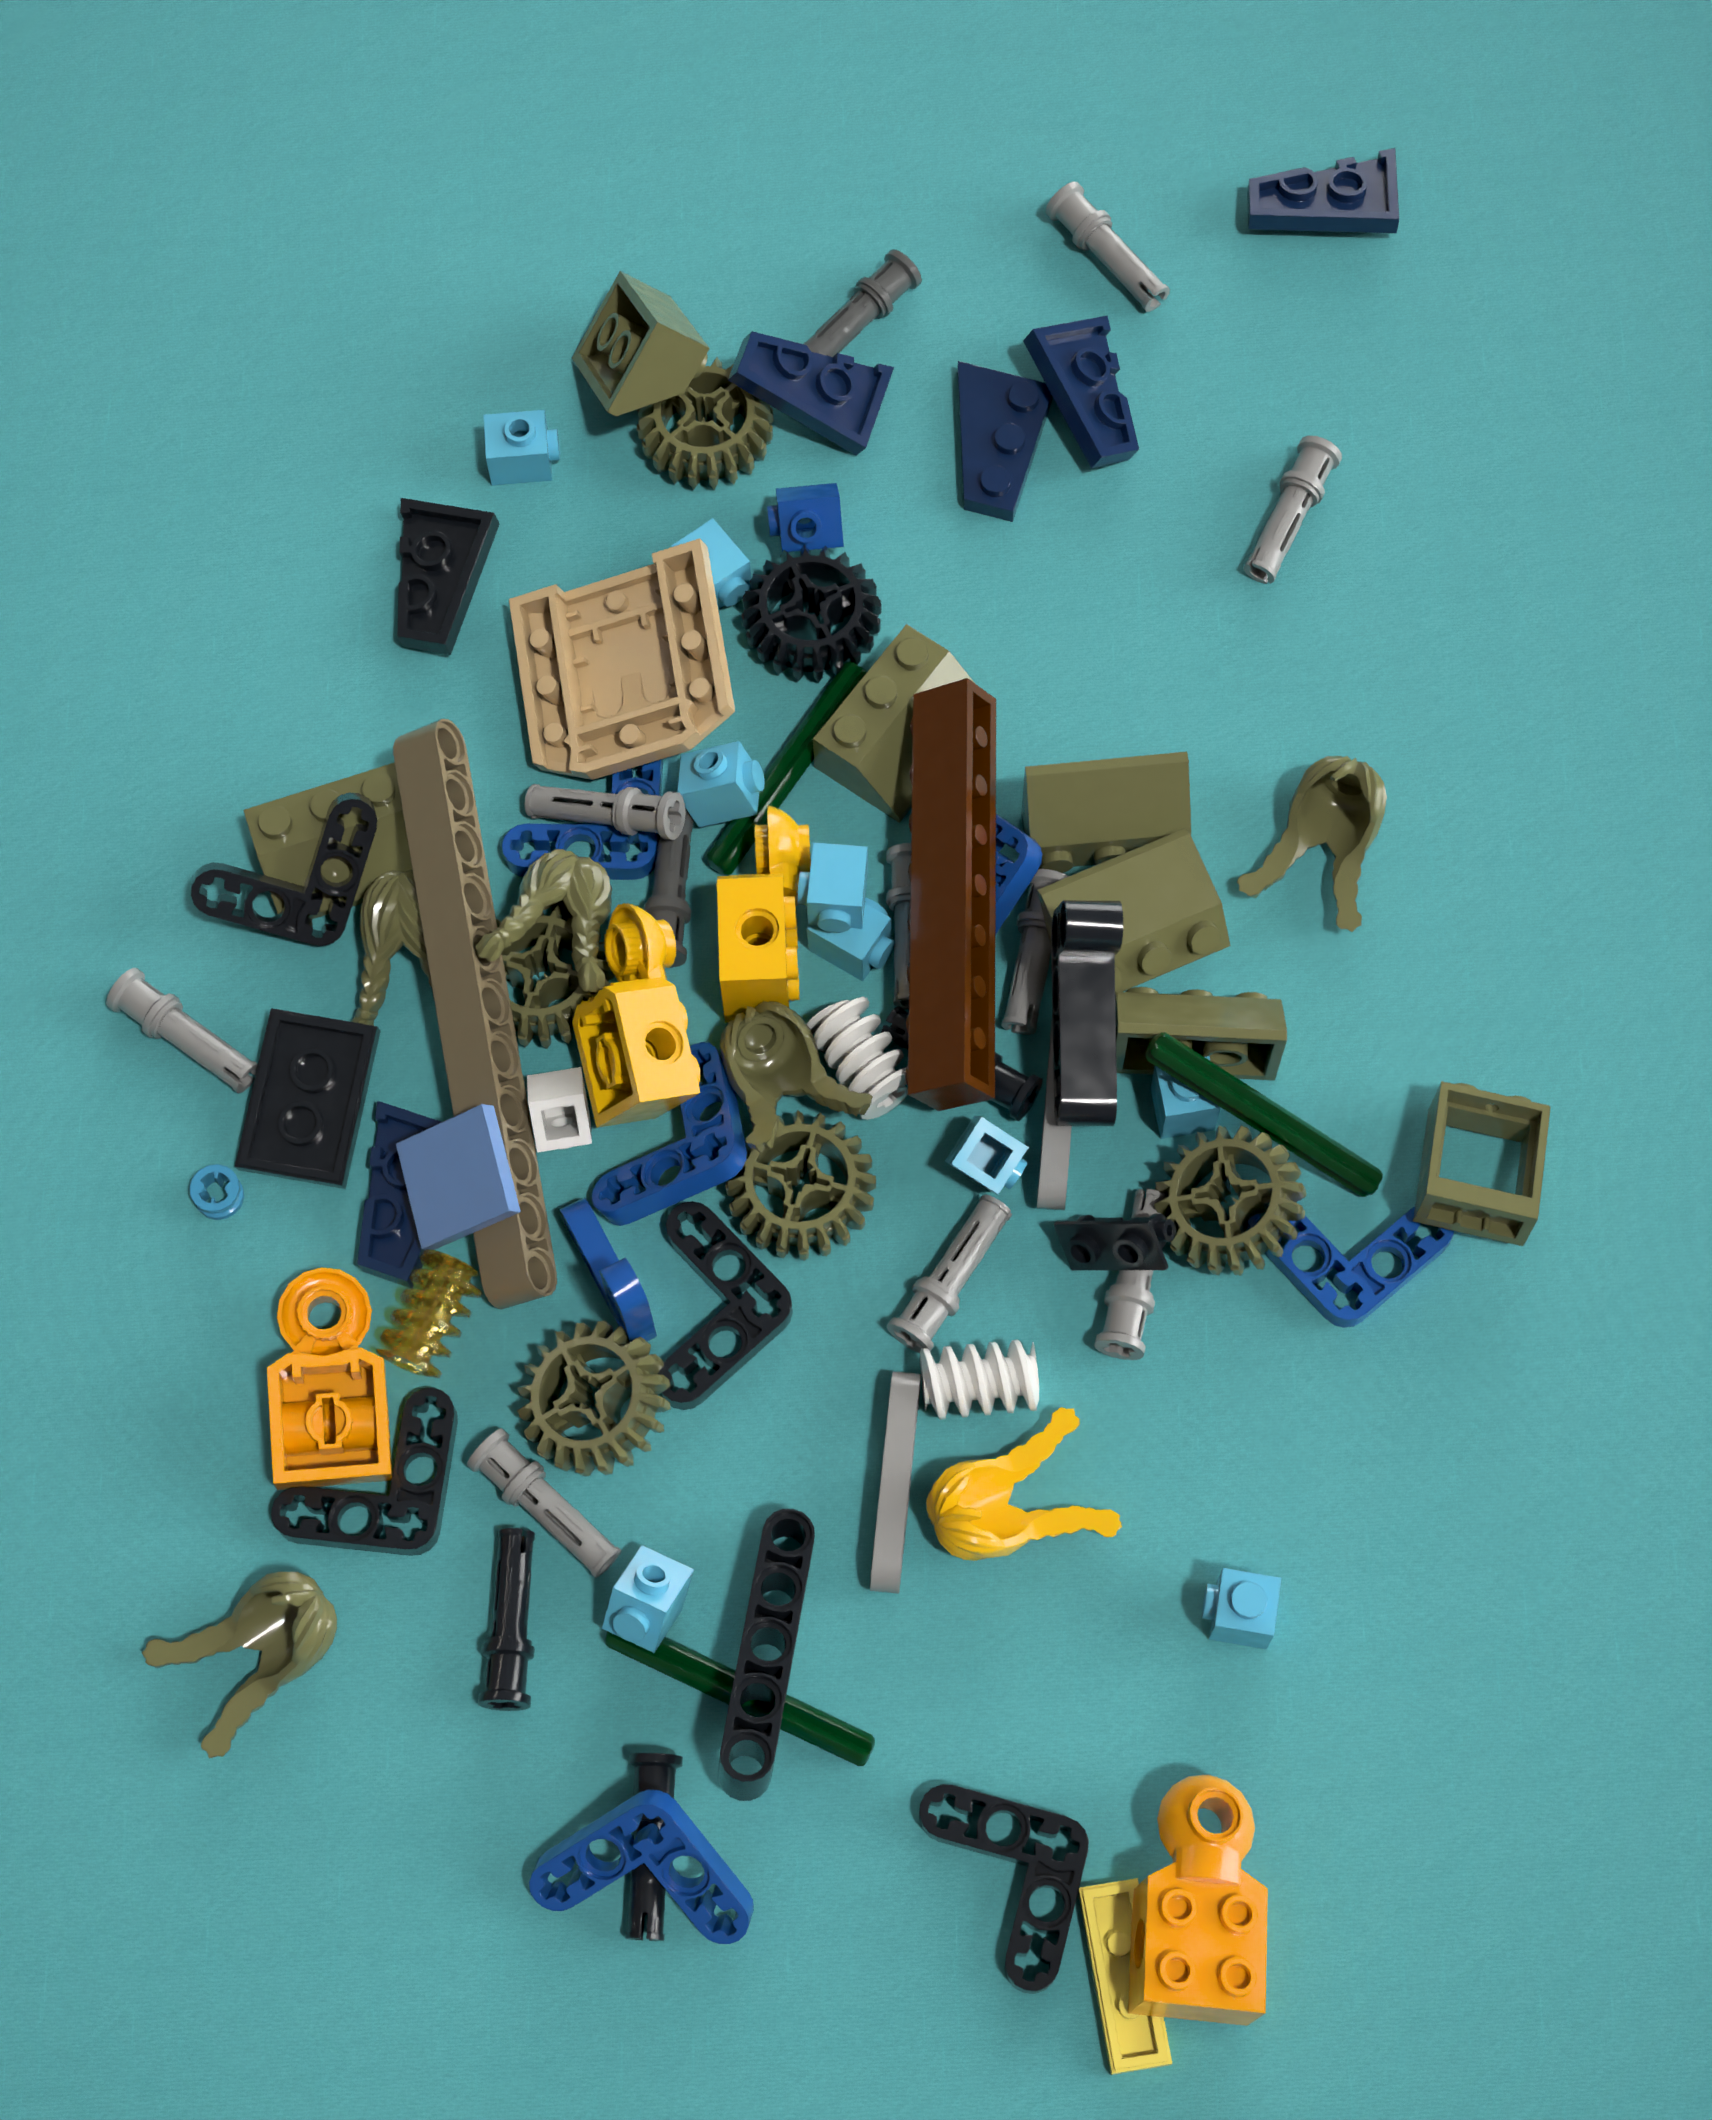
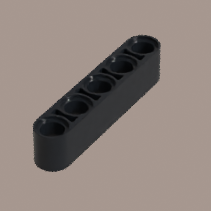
M781 1509L771 1514L766 1519L761 1535L718 1768V1781L722 1790L731 1798L739 1801H751L760 1797L768 1789L773 1773L815 1539V1530L810 1518L796 1509ZM781 1537H790L797 1540L801 1547L794 1551H784L779 1549L773 1542ZM772 1590H780L789 1595L791 1601L784 1605H773L768 1603L763 1595ZM762 1644H769L776 1647L782 1655L775 1660L764 1661L754 1655L752 1650ZM750 1700H761L767 1703L772 1711L763 1717H753L748 1715L741 1706ZM740 1756H749L755 1758L762 1768L754 1774L743 1775L735 1771L730 1763Z

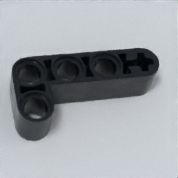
M1063 900L1053 913L1051 928L1054 1115L1057 1126H1114L1117 1113L1115 955L1120 951L1123 940V910L1121 901Z

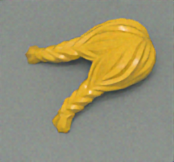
M1060 1407L1052 1414L1051 1423H1048L1043 1432L1032 1436L1025 1445L1012 1449L1008 1455L999 1456L996 1459L958 1462L947 1468L935 1481L926 1500L928 1518L934 1525L939 1543L951 1555L971 1561L1009 1556L1030 1540H1040L1047 1535L1053 1538L1064 1533L1072 1535L1083 1528L1086 1531L1095 1530L1104 1537L1116 1536L1117 1531L1122 1528L1120 1515L1111 1509L1095 1510L1090 1507L1085 1508L1072 1505L1068 1508L1038 1509L1025 1512L1008 1504L1014 1484L1024 1480L1029 1474L1034 1473L1041 1462L1053 1453L1057 1444H1060L1063 1440V1436L1073 1432L1080 1425V1419L1075 1415L1074 1408L1066 1409Z

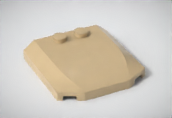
M700 538L652 553L654 564L566 592L554 584L509 599L532 763L541 771L591 780L690 751L735 713L707 545Z

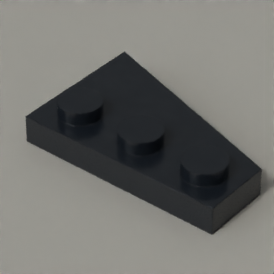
M401 498L400 513L403 517V536L400 537L399 553L402 557V581L399 582L397 636L403 647L451 655L500 523L493 512Z

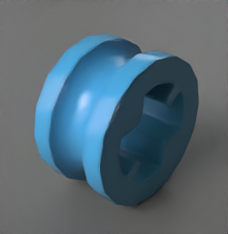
M219 1164L208 1165L200 1169L192 1178L190 1196L200 1213L207 1218L221 1220L231 1217L241 1208L244 1200V1188L234 1171L227 1166ZM217 1182L222 1187L224 1182H228L224 1188L228 1196L223 1201L217 1203L216 1199L212 1197L210 1203L206 1202L210 1197L207 1191L209 1185Z

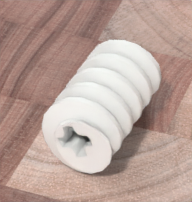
M860 997L851 1001L843 1000L824 1008L809 1020L807 1026L810 1028L812 1035H814L818 1050L826 1052L824 1057L827 1065L830 1068L838 1069L836 1072L838 1082L849 1087V1091L868 1093L873 1096L872 1103L865 1115L860 1114L862 1119L869 1120L887 1114L897 1107L906 1098L908 1091L905 1086L907 1084L905 1078L906 1068L898 1071L894 1069L903 1059V1052L899 1049L887 1053L883 1052L892 1041V1036L890 1032L872 1035V1032L881 1023V1019L876 1014L864 1018L860 1017L869 1007L867 997Z
M1018 1339L1012 1340L1007 1357L1003 1356L996 1342H989L984 1359L980 1358L975 1345L966 1344L962 1361H958L951 1346H944L939 1363H935L928 1348H921L920 1367L924 1407L926 1411L927 1404H932L939 1420L946 1419L950 1402H955L962 1418L969 1416L973 1400H978L985 1415H991L995 1398H1001L1007 1413H1014L1018 1396H1024L1030 1411L1037 1410L1039 1378L1034 1342H1032L1030 1354L1027 1355L1021 1342Z

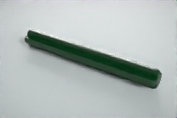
M847 662L843 665V669L836 674L765 773L764 789L759 792L757 815L732 820L707 854L708 865L713 870L724 876H729L737 868L755 842V825L768 824L767 806L779 809L814 760L813 738L865 676L867 671L864 668L859 667L853 662Z
M1166 1032L1155 1035L1149 1043L1145 1057L1150 1063L1257 1131L1268 1134L1273 1141L1283 1145L1287 1150L1361 1197L1373 1195L1378 1189L1383 1178L1379 1168Z
M607 1631L605 1642L608 1648L729 1705L736 1670L664 1637L655 1653ZM789 1695L786 1696L781 1730L857 1766H864L875 1746V1738L871 1734ZM750 1700L741 1706L747 1714L754 1717H763L772 1711L770 1706L761 1700Z

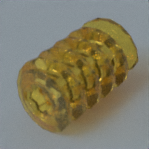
M426 1249L420 1256L421 1263L426 1269H416L412 1272L410 1279L416 1289H405L402 1292L400 1300L406 1309H395L391 1313V1323L397 1329H385L382 1331L380 1341L386 1349H376V1353L388 1362L410 1373L440 1378L442 1372L430 1360L432 1356L451 1357L452 1352L440 1340L442 1336L461 1337L462 1332L450 1320L452 1316L470 1318L472 1312L460 1300L462 1296L480 1298L482 1292L470 1282L472 1276H479L473 1267L448 1254Z

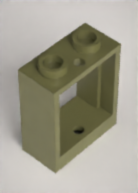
M1441 1081L1428 1109L1413 1222L1524 1246L1539 1216L1551 1106L1532 1102L1523 1096H1505L1479 1090L1465 1083L1452 1084ZM1446 1126L1521 1142L1515 1194L1439 1177Z

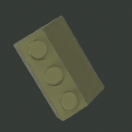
M619 271L572 359L605 410L614 416H619L685 393L690 382L699 378L704 371L708 359L707 352L710 348L671 296Z
M906 624L813 738L814 768L900 823L912 808L910 767L913 763V736L910 722L913 717V694L965 678L972 682L974 681L950 651Z
M1187 751L1026 766L1021 816L1024 833L1033 838L1041 847L1042 862L1039 869H1049L1064 873L1076 866H1096L1184 828L1191 835L1189 760Z
M395 762L244 809L246 821L264 875L304 886L328 809L333 800L349 792L359 793L367 797L374 805L377 815V830L352 907L363 903L365 892L372 882L382 874L392 870L402 872L413 870ZM352 807L349 814L338 815L344 821V834L341 843L353 848L355 851H359L360 846H351V835L356 824L365 825L367 821L361 818L360 808ZM331 837L328 843L340 842ZM333 856L324 861L321 866V873L330 882H343L351 875L352 865L341 856ZM314 888L313 893H322L323 901L317 915H307L310 919L329 914L332 896L318 888ZM270 891L279 914L284 908V900L279 894ZM345 896L334 897H336L340 901H343Z
M1186 828L1037 890L1050 945L1053 913L1063 900L1121 901L1123 910V940L1120 951L1115 955V995L1116 992H1123L1231 946L1222 902L1195 843Z
M1134 987L1126 992H1116L1117 1073L1153 1075L1155 1065L1147 1061L1145 1052L1155 1035L1166 1032L1203 1057L1210 1056L1211 1062L1238 1079L1275 1081L1287 1042V1027L1281 999H1268L1266 995L1257 992H1244L1235 997L1213 996L1208 991L1198 989L1187 990L1180 995L1158 994V991L1148 987Z

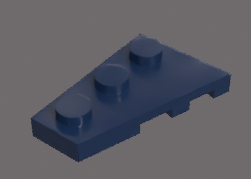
M1395 148L1379 151L1378 159L1357 163L1354 157L1336 160L1335 168L1313 172L1303 167L1249 179L1247 191L1248 229L1397 233L1399 203Z
M752 331L742 341L728 381L857 456L867 447L894 367L879 363L875 367L854 363V357L840 353L830 357L811 352L807 345Z
M377 1101L375 1119L378 1122L375 1147L371 1148L369 1166L372 1169L369 1199L364 1204L357 1265L365 1273L413 1289L430 1250L421 1249L396 1143L442 1122Z

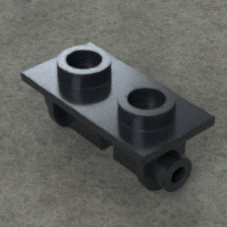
M1152 1214L1150 1217H1137L1130 1220H1123V1218H1094L1092 1215H1082L1075 1221H1056L1053 1224L1071 1270H1167L1169 1267L1162 1248L1167 1242L1173 1241L1176 1228L1174 1222L1171 1219H1166L1163 1214Z

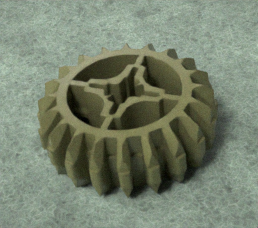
M716 357L711 366H705L699 378L690 382L685 393L638 409L639 424H637L638 438L642 442L644 455L647 459H653V465L657 469L658 474L669 470V477L674 484L684 477H688L689 485L693 490L700 480H708L709 485L715 490L718 485V479L723 477L734 485L738 479V470L751 475L754 469V460L764 461L767 453L766 445L771 444L773 439V408L728 381L733 365L727 369H722V362H720L718 357ZM677 412L681 416V420L677 422L678 428L670 434L666 426L670 418ZM740 413L744 417L745 422L738 433L734 434L730 430V426L733 425V418Z
M559 905L553 909L550 916H544L542 912V915L537 918L536 923L527 930L525 935L520 940L511 943V946L508 948H504L502 952L506 981H511L512 987L523 990L524 1006L518 1005L511 1000L510 1004L515 1032L518 1031L519 1043L524 1047L531 1042L535 1035L539 1036L541 1045L548 1049L552 1042L551 1035L559 1033L561 1039L569 1044L572 1040L570 1029L573 1028L572 1021L577 1005L597 995V993L586 992L579 985L578 972L573 970L572 964L560 961L559 946L573 951V931L571 926L573 916L565 921L564 909ZM496 919L497 928H499L502 922L498 919ZM600 935L597 943L599 947L596 957L597 965L605 974L606 986H610L608 981L614 979L615 974L608 966L604 948L605 943L599 942L601 939ZM534 946L530 951L519 953L528 947ZM549 965L551 975L548 977L544 973L545 979L537 980L535 987L533 976L536 975L540 978L538 973L546 972ZM566 999L557 1005L548 1007L555 1000Z
M797 1110L793 1115L792 1125L785 1126L783 1119L778 1116L779 1126L772 1149L766 1148L760 1153L756 1149L750 1148L745 1141L747 1150L746 1162L741 1171L734 1176L735 1178L726 1182V1193L728 1196L735 1198L729 1204L731 1215L743 1217L740 1222V1231L744 1235L758 1231L756 1237L757 1247L762 1250L775 1240L777 1241V1256L784 1258L788 1254L790 1246H797L799 1258L805 1261L809 1258V1246L818 1245L819 1252L827 1257L831 1253L829 1239L834 1238L838 1243L847 1246L850 1242V1234L847 1227L856 1230L864 1228L865 1217L861 1212L873 1210L874 1198L867 1192L876 1189V1176L867 1173L872 1168L871 1156L863 1153L858 1154L862 1148V1141L858 1135L843 1140L846 1128L841 1121L834 1124L829 1130H826L825 1116L821 1112L814 1117L813 1123L810 1125L804 1124L803 1113ZM799 1150L796 1157L790 1161H772L784 1153ZM819 1154L827 1156L838 1165L846 1178L847 1186L835 1183L833 1176H829L819 1170ZM808 1168L810 1184H805L802 1192H798L794 1204L792 1186H798L800 1180L804 1179L806 1169ZM756 1185L768 1188L769 1194L783 1200L784 1214L782 1218L771 1213L760 1202L755 1192ZM825 1208L831 1210L817 1219L803 1221L805 1215L813 1209Z
M1219 1125L1216 1131V1140L1209 1142L1204 1133L1197 1132L1196 1142L1199 1145L1197 1148L1190 1151L1187 1146L1178 1144L1177 1152L1183 1160L1179 1164L1164 1162L1163 1169L1171 1180L1155 1182V1190L1169 1196L1155 1203L1154 1206L1158 1213L1163 1214L1166 1219H1171L1175 1224L1176 1234L1173 1241H1171L1170 1247L1177 1256L1187 1254V1261L1194 1268L1198 1269L1207 1261L1209 1271L1218 1276L1223 1271L1227 1262L1234 1275H1242L1244 1261L1251 1260L1256 1269L1263 1270L1265 1266V1261L1261 1256L1263 1253L1270 1250L1274 1256L1282 1257L1284 1251L1278 1243L1280 1237L1288 1240H1297L1296 1236L1298 1233L1295 1227L1288 1221L1305 1219L1304 1208L1296 1203L1307 1195L1304 1185L1296 1182L1301 1175V1171L1295 1162H1287L1290 1155L1283 1145H1277L1272 1148L1273 1142L1266 1133L1261 1132L1252 1140L1250 1130L1241 1125L1234 1138L1231 1139L1226 1127ZM1235 1164L1256 1167L1269 1175L1271 1182L1259 1184L1256 1179L1243 1180L1236 1171ZM1213 1171L1210 1181L1204 1186L1196 1188L1200 1181ZM1231 1184L1239 1199L1233 1198L1235 1204L1229 1207L1228 1216L1221 1202L1227 1203L1225 1197L1231 1194ZM1265 1213L1254 1227L1246 1231L1248 1220L1256 1214ZM1202 1217L1204 1221H1218L1224 1231L1225 1238L1210 1237L1196 1231L1191 1227L1189 1218Z
M598 1321L593 1332L585 1323H576L573 1339L563 1331H555L557 1347L551 1350L544 1345L537 1346L539 1356L544 1358L539 1367L534 1364L524 1365L525 1372L534 1378L533 1383L517 1388L520 1396L531 1401L517 1410L521 1419L531 1422L524 1431L526 1438L533 1443L539 1442L536 1449L537 1453L546 1460L554 1458L556 1467L563 1471H568L575 1466L576 1472L582 1476H590L595 1466L604 1475L613 1474L615 1458L626 1467L634 1466V1457L631 1450L636 1446L644 1452L651 1451V1444L644 1437L649 1430L655 1433L664 1432V1425L655 1419V1414L671 1409L670 1402L658 1396V1394L671 1387L667 1377L657 1374L664 1366L662 1359L656 1354H649L651 1344L644 1338L639 1337L629 1342L622 1326H619L613 1332V1327L605 1321ZM609 1357L623 1360L625 1365L616 1371L609 1368L603 1372L596 1373L587 1366L586 1362L597 1358ZM566 1379H568L567 1389L559 1398L561 1388ZM590 1384L598 1389V1391L594 1394L595 1400L597 1402L595 1406L598 1412H596L590 1407L594 1403V1399L592 1396L593 1390ZM631 1397L629 1407L621 1420V1408L624 1402ZM592 1423L593 1426L601 1430L603 1435L591 1440H572L565 1435L564 1431L572 1426L579 1429L584 1425Z

